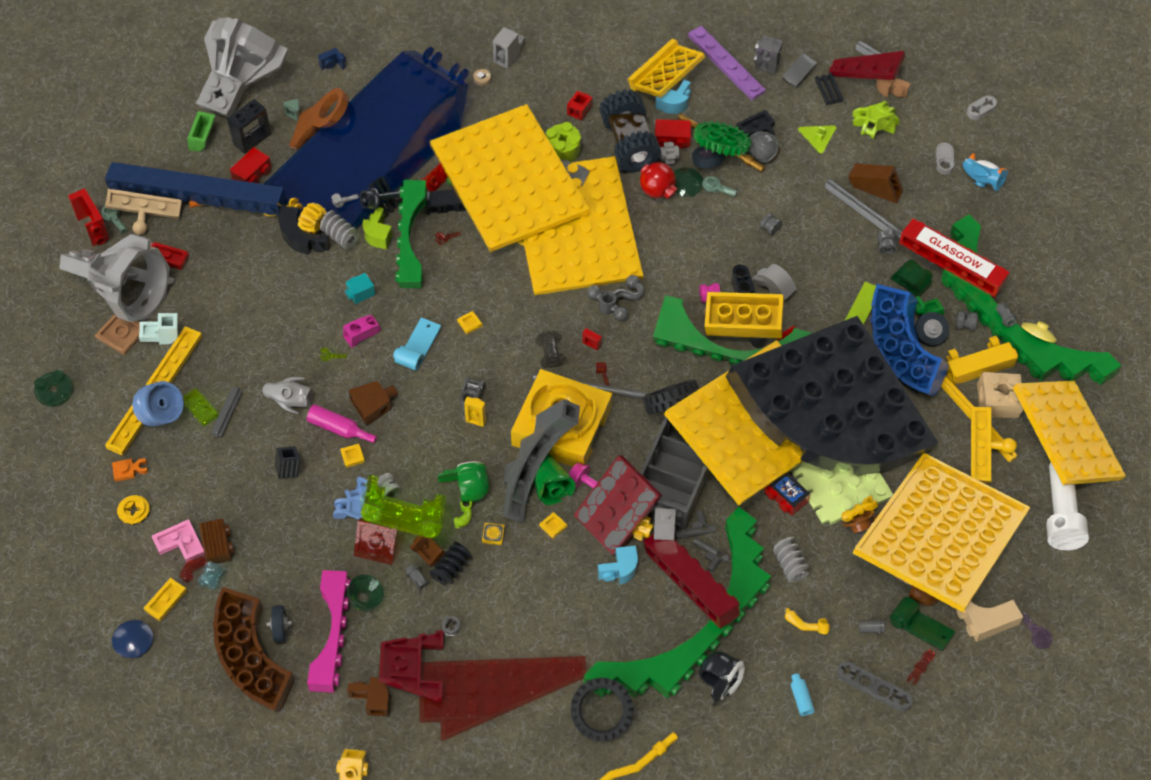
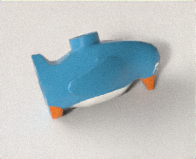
M974 153L963 162L964 170L970 177L976 180L975 184L985 188L986 184H992L993 189L998 191L1006 180L1007 169L999 168L986 160L976 161Z

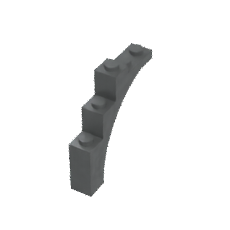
M563 399L536 415L535 431L521 440L519 458L505 465L503 483L507 484L504 517L519 523L524 520L526 501L534 478L554 444L564 433L578 424L579 405Z

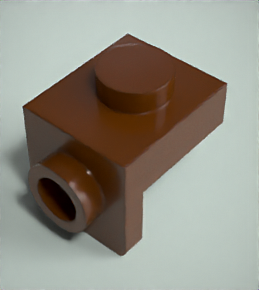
M424 533L417 536L410 546V549L417 552L431 567H434L445 553L444 549L431 536Z

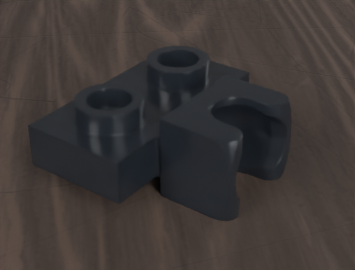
M766 110L736 123V127H739V130H744V134H748V137L755 132L761 131L775 136V131L772 128L775 126V120Z

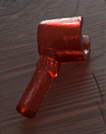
M458 231L444 235L442 232H437L435 234L437 238L435 241L439 245H443L439 240L446 243L449 239L460 236L461 233Z
M597 362L596 374L602 373L605 385L610 386L606 363Z

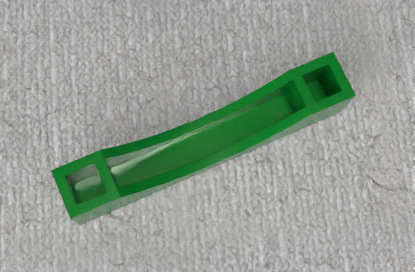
M404 180L403 187H400V198H403V203H399V214H402V220H398V231H401V237L397 238V248H400V254L396 256V264L399 265V271H396L395 281L399 282L400 288H422V265L416 259L411 249L410 234L415 218L426 205L427 185L426 180Z

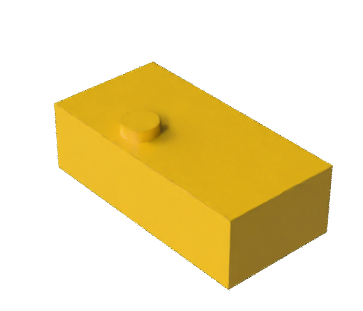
M707 292L706 336L782 338L783 294Z

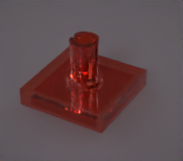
M360 517L357 521L353 556L392 565L395 558L399 526Z

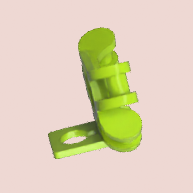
M886 101L864 108H857L852 113L854 118L853 126H863L861 135L867 134L872 139L875 138L877 131L883 129L893 134L896 130L895 126H898L900 122L899 118L895 115L896 109L894 107L890 108L889 103ZM870 122L875 124L873 129L868 128Z

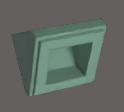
M298 99L284 102L285 115L298 121L300 116Z

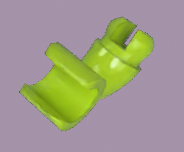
M462 501L460 502V509L464 514L454 518L455 528H463L469 524L472 517V501H469L468 507H464Z

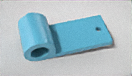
M421 317L406 346L402 345L394 351L393 358H395V363L417 371L439 333L441 325Z

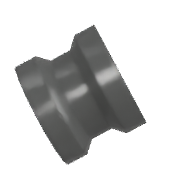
M768 213L762 219L760 228L766 229L768 234L773 236L781 228L783 222L780 219H776L772 213Z

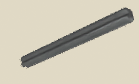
M832 179L826 181L824 187L883 231H893L896 240L900 241L902 231Z

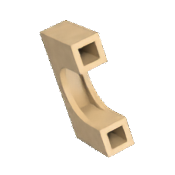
M1014 600L992 608L979 607L970 602L964 613L956 609L959 618L964 619L967 624V633L970 637L973 636L976 642L1020 625L1023 619Z

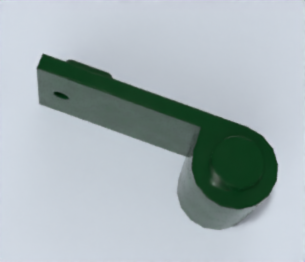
M903 597L890 615L891 624L895 628H902L941 651H944L956 633L955 630L921 613L918 603L909 597Z

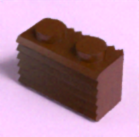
M222 518L200 523L207 565L232 561L231 554H234L232 542H228V537L231 536L229 524L225 525Z

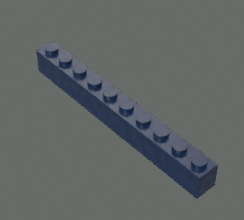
M111 162L105 176L108 189L179 199L182 202L193 201L200 205L207 204L216 207L232 208L234 210L240 209L266 213L268 215H279L280 207L284 206L286 201L283 187Z

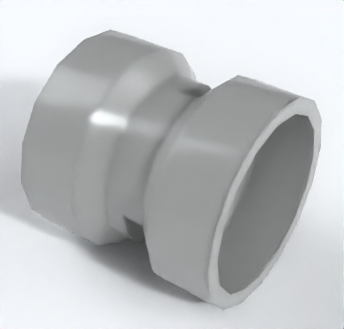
M385 473L375 481L376 488L382 491L381 494L386 501L390 500L388 494L394 492L396 496L401 492V487L394 482V477L391 473Z

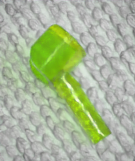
M325 347L320 349L321 354L326 353V355L319 356L322 361H329L334 358L347 359V354L330 353L328 348Z

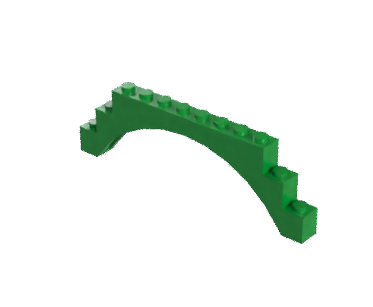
M968 214L952 225L950 234L951 238L957 243L977 253L981 225ZM943 270L941 277L943 285L946 288H950L954 292L955 297L966 304L969 312H977L980 323L983 326H987L993 336H997L1004 344L1010 342L1012 348H1015L1017 351L1018 362L1025 365L1034 378L1043 381L1056 371H1059L1060 376L1064 380L1076 381L1086 373H1089L1091 380L1102 385L1118 374L1122 365L1109 352L1080 351L1058 346L1030 334L1017 323L1011 327L1003 325L1002 318L996 310L998 304L991 295L949 271Z
M737 507L726 519L725 524L732 562V574L727 593L738 600L740 616L721 629L710 620L708 624L688 641L671 651L652 658L630 662L597 661L584 675V683L595 678H609L623 685L635 699L639 694L643 696L649 689V685L667 699L671 695L676 696L682 688L681 684L683 681H689L693 677L694 669L698 665L701 666L707 657L706 655L710 651L715 652L721 644V638L723 636L727 638L733 631L732 626L736 622L740 623L746 616L745 611L748 608L753 609L759 600V595L761 593L765 595L771 587V576L758 567L764 559V547L751 539L757 532V520L740 507ZM605 688L593 690L601 698L606 694L611 695L613 693L612 690Z

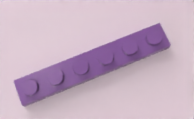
M702 26L688 33V37L751 101L765 93L766 89Z

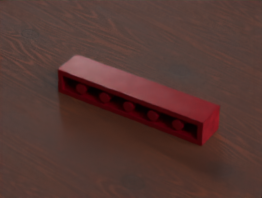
M653 534L643 541L644 550L647 555L720 629L740 616L738 600L734 596H730L721 583H717L708 570L705 571L696 558H692L688 554L687 549L683 545L680 546L675 538L674 540L654 539Z

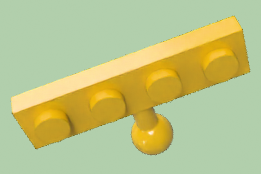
M971 407V477L982 483H991V449H1002L1005 453H1013L1017 448V443L1012 438H1006L1003 441H991V407Z

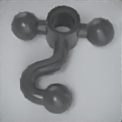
M630 275L625 283L628 288L636 289L637 292L635 293L625 289L601 293V289L598 286L591 285L587 289V296L590 299H597L599 301V311L608 315L614 312V317L617 320L624 321L629 315L628 310L625 307H618L616 301L619 299L637 300L643 296L644 288L638 276Z

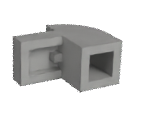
M776 264L760 269L757 275L752 278L754 284L766 286L770 294H783L784 300L797 289L790 275Z

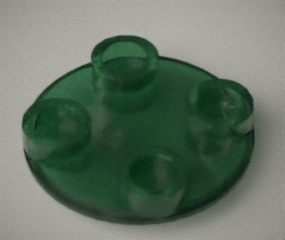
M688 167L674 170L676 177L675 187L678 188L675 194L694 197L703 188V177L697 170Z

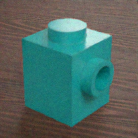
M366 273L346 281L347 289L345 294L355 304L375 296L374 285Z

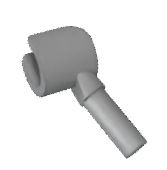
M334 194L331 198L333 204L340 208L345 202L358 199V195L342 198L340 194Z

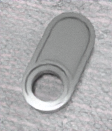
M945 142L938 144L936 149V169L941 174H950L954 168L953 147ZM947 164L950 168L944 169L940 165Z

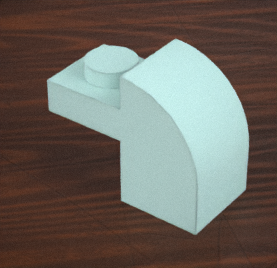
M158 313V322H140V342H159V345L171 344L178 337L177 313Z

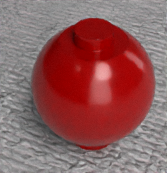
M654 162L650 165L646 164L641 169L640 186L648 196L652 198L665 196L667 199H670L678 190L675 187L676 177L674 171L667 164Z

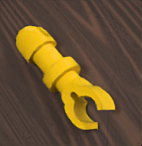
M868 496L861 504H856L853 509L844 511L841 514L842 520L849 522L854 519L853 517L863 515L864 511L876 509L878 507L877 500L874 501L873 496Z

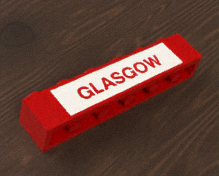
M913 218L901 233L899 244L993 297L997 296L1007 282L1010 272L1005 268L960 245L939 231L926 226L921 221Z

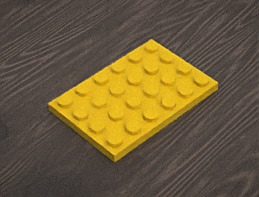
M1075 381L1017 383L1013 387L1063 485L1118 481L1126 477Z

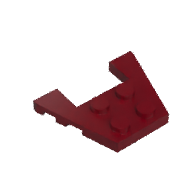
M438 630L435 634L430 635L426 633L419 634L418 637L410 639L404 637L381 642L379 682L436 702H441L442 682L420 680L421 649L442 650L444 630Z

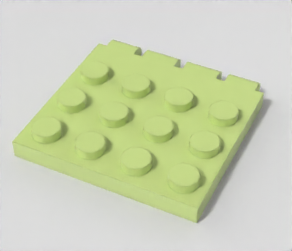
M804 461L790 470L795 478L802 476L797 481L808 492H812L809 499L812 508L815 510L821 507V509L816 511V514L822 524L825 522L834 524L841 521V514L844 511L853 509L854 505L861 504L868 496H873V500H877L878 504L890 500L893 496L892 491L880 472L858 475L854 474L851 465L837 463L832 471H828Z

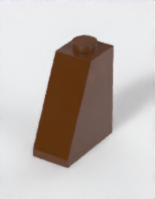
M855 163L849 173V180L854 188L897 204L903 193L895 166Z

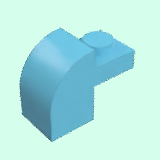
M684 80L677 91L670 89L661 98L656 97L655 108L669 114H677L686 110L692 92L690 90L691 82Z
M636 546L616 548V563L599 564L598 579L609 582L619 577L620 585L629 582L637 571L638 557Z

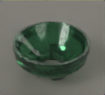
M364 574L354 577L348 584L346 591L350 604L362 611L375 609L384 597V589L381 583L375 577ZM360 592L365 593L368 596V600L366 602L360 601L357 598V594Z

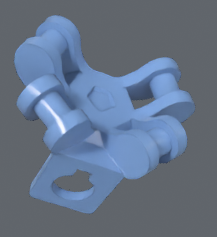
M358 476V486H356V489L352 491L344 490L346 498L335 500L334 507L336 510L333 512V518L344 519L350 516L360 520L363 527L371 533L376 525L380 526L382 524L378 514L385 512L387 508L382 503V495L377 493L376 484ZM364 484H367V485L370 486L371 488H370V489L366 488V486H365ZM368 514H370L372 518L370 521H368L365 518V516Z

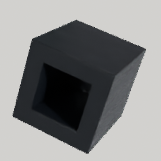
M296 446L276 448L274 466L278 478L298 477L300 457Z

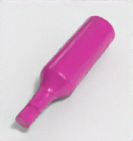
M316 404L311 406L307 414V422L348 439L358 437L373 444L377 440V436L361 430L354 420Z

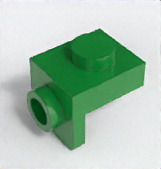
M920 296L915 297L917 299L915 307L917 315L922 316L929 312L945 314L938 298L923 302Z

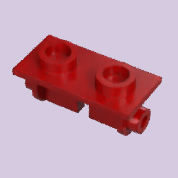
M439 163L421 180H426L427 189L430 192L440 187L448 176L441 163Z

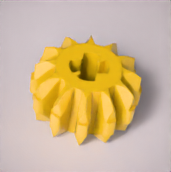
M307 204L298 218V226L306 233H318V230H321V221L327 214V211L319 204Z

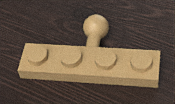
M108 189L105 208L138 213L137 221L133 224L132 230L137 235H143L147 231L145 223L146 214L179 219L182 200Z

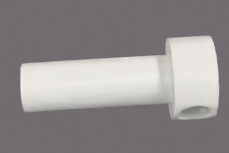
M1050 463L1049 472L1054 515L1047 519L1046 523L1048 543L1053 548L1059 550L1078 549L1088 543L1089 540L1087 519L1078 513L1075 484L1063 485L1052 463Z

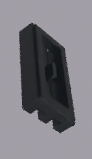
M828 73V76L824 74L820 78L815 76V82L826 106L843 102L842 94L832 73ZM828 79H829V81H830V83H831V85H832V87H833V90H834V92H835V94H836V96H837L838 99H836V97H835V95H834V93H833V91H832V88H831V86H830V84H829V82H828ZM821 81L824 82L832 101L829 100Z
M384 176L378 177L367 185L368 187L376 185L379 194L392 192ZM396 199L384 200L387 209L383 202L380 201L379 207L384 208L385 217L389 213L394 212V209L399 208Z

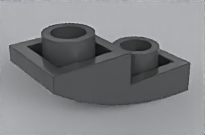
M803 53L786 71L782 79L797 88L803 79L815 68L817 62Z

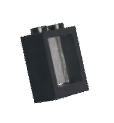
M255 99L227 118L233 145L244 154L271 135L267 110Z

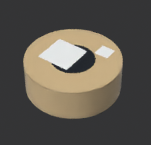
M485 69L477 70L473 75L475 84L479 86L489 84L491 81L490 72Z

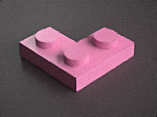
M189 519L152 535L160 555L178 547L186 563L204 555V550Z

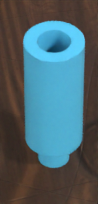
M799 674L792 675L793 682L790 685L800 716L813 714L815 710L805 680L801 679Z

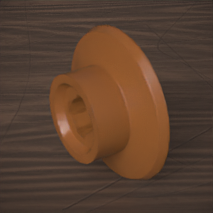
M865 511L863 515H857L853 517V520L843 522L841 525L843 527L851 526L853 533L864 531L872 525L869 518L874 515L875 511Z

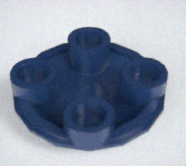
M126 621L114 631L112 646L116 653L122 657L140 658L151 647L153 632L149 625L143 621Z

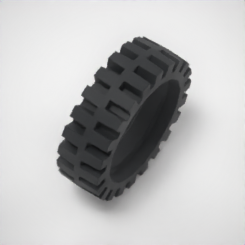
M696 379L664 387L643 396L642 399L647 414H655L671 408L699 390Z
M595 678L582 684L575 692L571 702V717L579 732L587 738L595 741H609L619 737L627 730L633 717V702L625 687L617 681L609 678ZM605 688L612 690L619 696L622 702L623 713L620 721L614 727L599 731L585 723L581 713L583 699L589 692Z

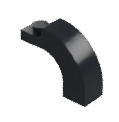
M280 207L278 215L280 231L288 246L297 252L308 255L310 249L317 252L329 251L330 242L328 235L306 233L298 227L299 208Z

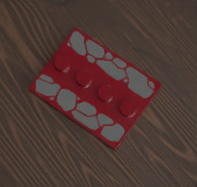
M618 455L574 513V516L612 555H615L616 548L623 547L663 495L622 455Z

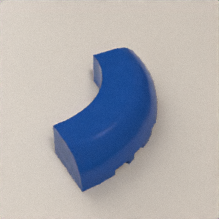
M877 284L871 305L873 307L871 317L872 334L875 344L894 374L901 381L917 391L934 396L940 390L949 365L942 358L936 357L924 350L917 338L914 326V312L917 299L911 292Z

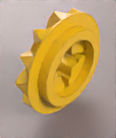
M138 495L124 498L117 508L119 518L124 524L129 523L130 525L134 523L140 524L144 518L147 519L148 512H150L147 500ZM135 504L139 511H135V514L132 516L129 510H132Z

